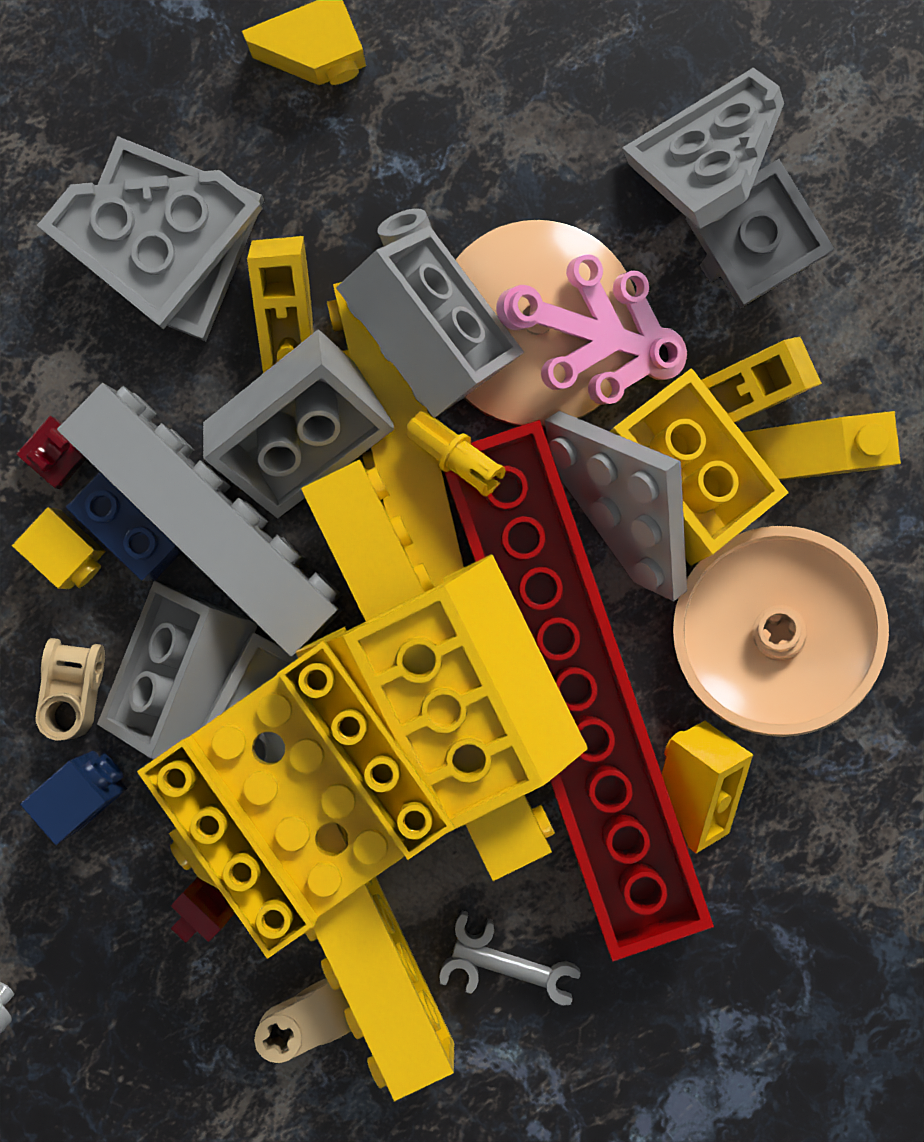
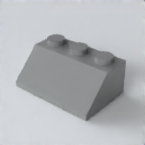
M430 225L377 249L336 287L347 302L350 312L367 328L379 344L384 357L394 364L412 388L413 395L417 401L425 406L434 418L462 400L524 353Z
M318 329L203 422V459L278 519L305 498L301 490L302 487L349 465L392 432L394 424L354 361Z
M154 581L97 725L152 759L157 758L182 739L192 735L201 728L249 634L255 633L258 624L231 610Z

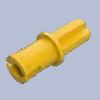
M426 411L418 412L407 425L408 438L439 460L440 469L445 472L452 470L476 488L483 496H488L498 487L500 482L493 477L497 476L502 479L505 475V467L497 464L471 445L470 436L465 433L456 434Z

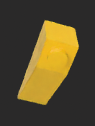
M304 236L252 240L247 262L263 373L314 333Z
M801 337L783 340L702 379V382L734 423L822 384Z
M895 411L846 416L742 432L779 481L878 470L901 464Z

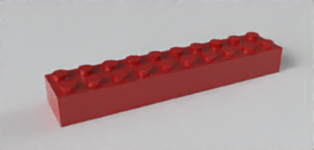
M540 419L472 442L471 445L497 464L505 467L506 471L502 479L497 476L493 477L500 482L498 487L488 496H483L476 488L452 470L444 471L474 561L477 562L491 554L493 555L588 749L552 778L550 783L612 962L712 928L714 925Z

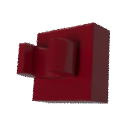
M49 416L16 455L51 486L60 490L87 458L57 430L62 423L55 417Z
M197 877L171 905L182 916L171 927V930L185 943L196 932L209 942L225 926L235 912L219 889Z

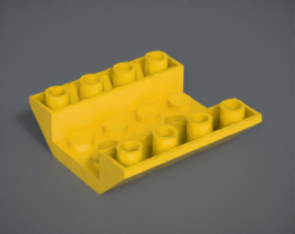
M492 554L444 577L443 584L348 631L343 627L295 652L297 657L300 658L322 641H326L455 827L452 830L544 786L588 749ZM413 645H425L434 652L436 657L435 663L428 672L414 674L403 665V655ZM463 745H475L484 752V762L476 771L463 772L453 764L452 760L455 751Z
M325 640L195 733L182 739L137 771L267 959L314 927L320 915L404 856L409 860L455 827ZM273 732L282 738L285 744V753L281 760L268 763L257 756L255 742L261 733ZM327 823L341 825L347 831L348 845L339 852L324 850L318 842L319 828Z

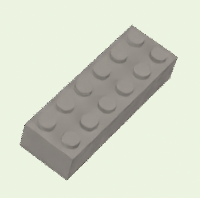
M101 383L57 430L291 657L296 656V650L313 643L345 610L337 602L343 594L323 574L315 572L310 576L300 566L306 558L287 539L281 538L278 535L272 539L262 529L268 521L250 503L244 502L240 498L234 502L225 493L231 485L210 465L207 466L201 460L195 464L188 457L194 449L173 429L167 428L163 423L157 427L151 422L157 413L136 393H131L125 386L116 391L108 385Z

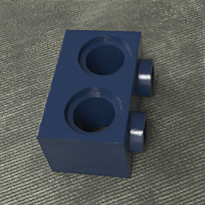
M101 472L66 506L141 581H155L182 553Z
M91 751L68 761L20 805L52 842L57 845L82 830L128 788L121 782L124 774L119 766L106 754H102L99 757L95 751Z

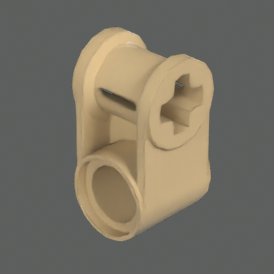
M50 638L47 641L41 662V686L36 711V724L40 732L47 738L55 741L74 739L86 734L92 727L98 688L102 680L105 663L103 645L94 644L91 648L62 645L61 641L55 638ZM65 662L80 663L82 667L66 666ZM63 702L69 703L76 712V721L68 731L59 727L55 720L56 710Z
M327 978L302 990L296 996L267 1010L260 1020L254 1039L256 1050L262 1058L274 1063L286 1062L318 1045L330 1043L351 1032L344 1013V1009L350 1006L342 989L333 990ZM275 1023H277L281 1030L291 1029L286 1043L283 1042L280 1036L270 1037Z

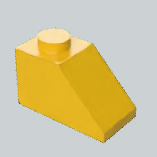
M316 0L242 31L252 58L317 85H322L329 81L332 85L345 83L358 75V69L366 67L362 45L343 0Z
M703 721L686 731H679L671 737L665 747L664 755L666 759L662 771V777L688 848L695 853L700 852L730 833L753 757L752 753L707 721Z

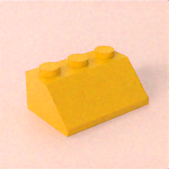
M692 368L609 431L681 461L685 558L690 566L716 553L789 493Z

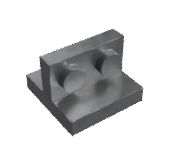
M780 159L758 171L747 201L729 211L722 219L699 229L686 217V221L707 253V256L700 264L701 269L710 283L721 277L740 308L835 250Z

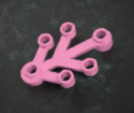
M584 254L572 259L566 270L569 282L579 289L594 319L543 302L540 294L534 288L527 285H518L504 291L497 301V316L500 322L511 330H522L539 324L590 341L565 357H556L545 362L541 370V378L544 384L552 390L571 387L579 373L616 351L635 356V358L614 372L600 373L592 377L588 385V393L590 398L600 405L616 403L622 398L624 389L647 375L656 380H666L678 375L685 366L687 359L686 345L676 331L670 328H661L646 299L649 292V282L646 276L639 271H629L619 275L613 284L614 296L619 302L627 305L639 334L623 328L600 283L603 267L600 260L594 255ZM580 263H585L590 269L588 281L584 280L579 274ZM627 279H631L636 285L634 297L626 291ZM520 297L526 298L530 303L531 311L528 316L523 315L518 309ZM662 344L665 345L668 351L667 362H664L659 355V349ZM556 364H560L565 370V379L562 383L558 382L553 375V369ZM604 379L608 380L612 386V392L608 398L602 394L600 389Z

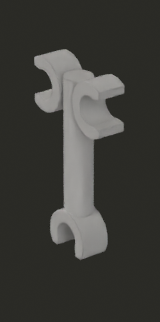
M462 910L458 914L455 921L457 940L452 956L447 958L441 965L439 973L440 984H447L449 975L454 969H463L469 975L466 982V992L472 994L479 981L477 968L479 966L547 988V992L554 1002L561 1005H571L573 999L571 993L558 989L556 982L558 978L564 975L579 979L581 972L574 963L567 961L558 962L550 968L485 947L494 934L493 920L487 918L483 931L478 935H471L465 930L468 912Z

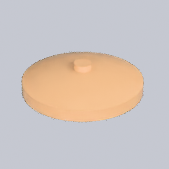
M545 220L515 222L484 234L470 244L456 258V262L496 315L497 301L504 291L518 285H527L534 288L540 294L543 302L594 319L579 289L569 282L566 274L567 266L572 259L584 254L594 255L600 260L603 267L600 283L623 328L639 334L627 305L619 302L613 293L615 279L619 275L626 273V270L603 243L578 228ZM580 263L579 274L584 280L588 281L590 269L585 263ZM627 279L626 291L634 297L636 294L631 280ZM520 297L518 309L525 316H528L531 311L530 303L526 298ZM539 324L522 330L507 328L524 353L464 397V399L483 414L505 424L519 427L540 419L542 427L546 428L545 420L558 411L579 419L597 409L600 404L595 403L588 393V385L592 377L600 373L614 372L634 359L635 356L616 351L579 373L571 387L552 390L544 384L541 378V370L545 362L552 358L565 357L590 341ZM556 364L553 369V375L560 383L565 379V370L560 364ZM604 379L600 389L602 394L608 398L612 392V386L608 380Z
M769 526L748 530L736 535L716 553L701 560L687 578V592L678 598L676 604L673 634L677 659L691 689L708 709L729 724L742 730L765 736L789 737L824 729L844 718L863 701L875 684L883 667L889 641V623L884 598L877 582L864 563L853 552L834 539L812 530L792 526Z

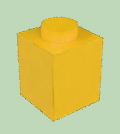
M47 507L12 545L58 589H71L74 585L81 588L86 585L100 570L101 565L97 560L106 552L62 510Z

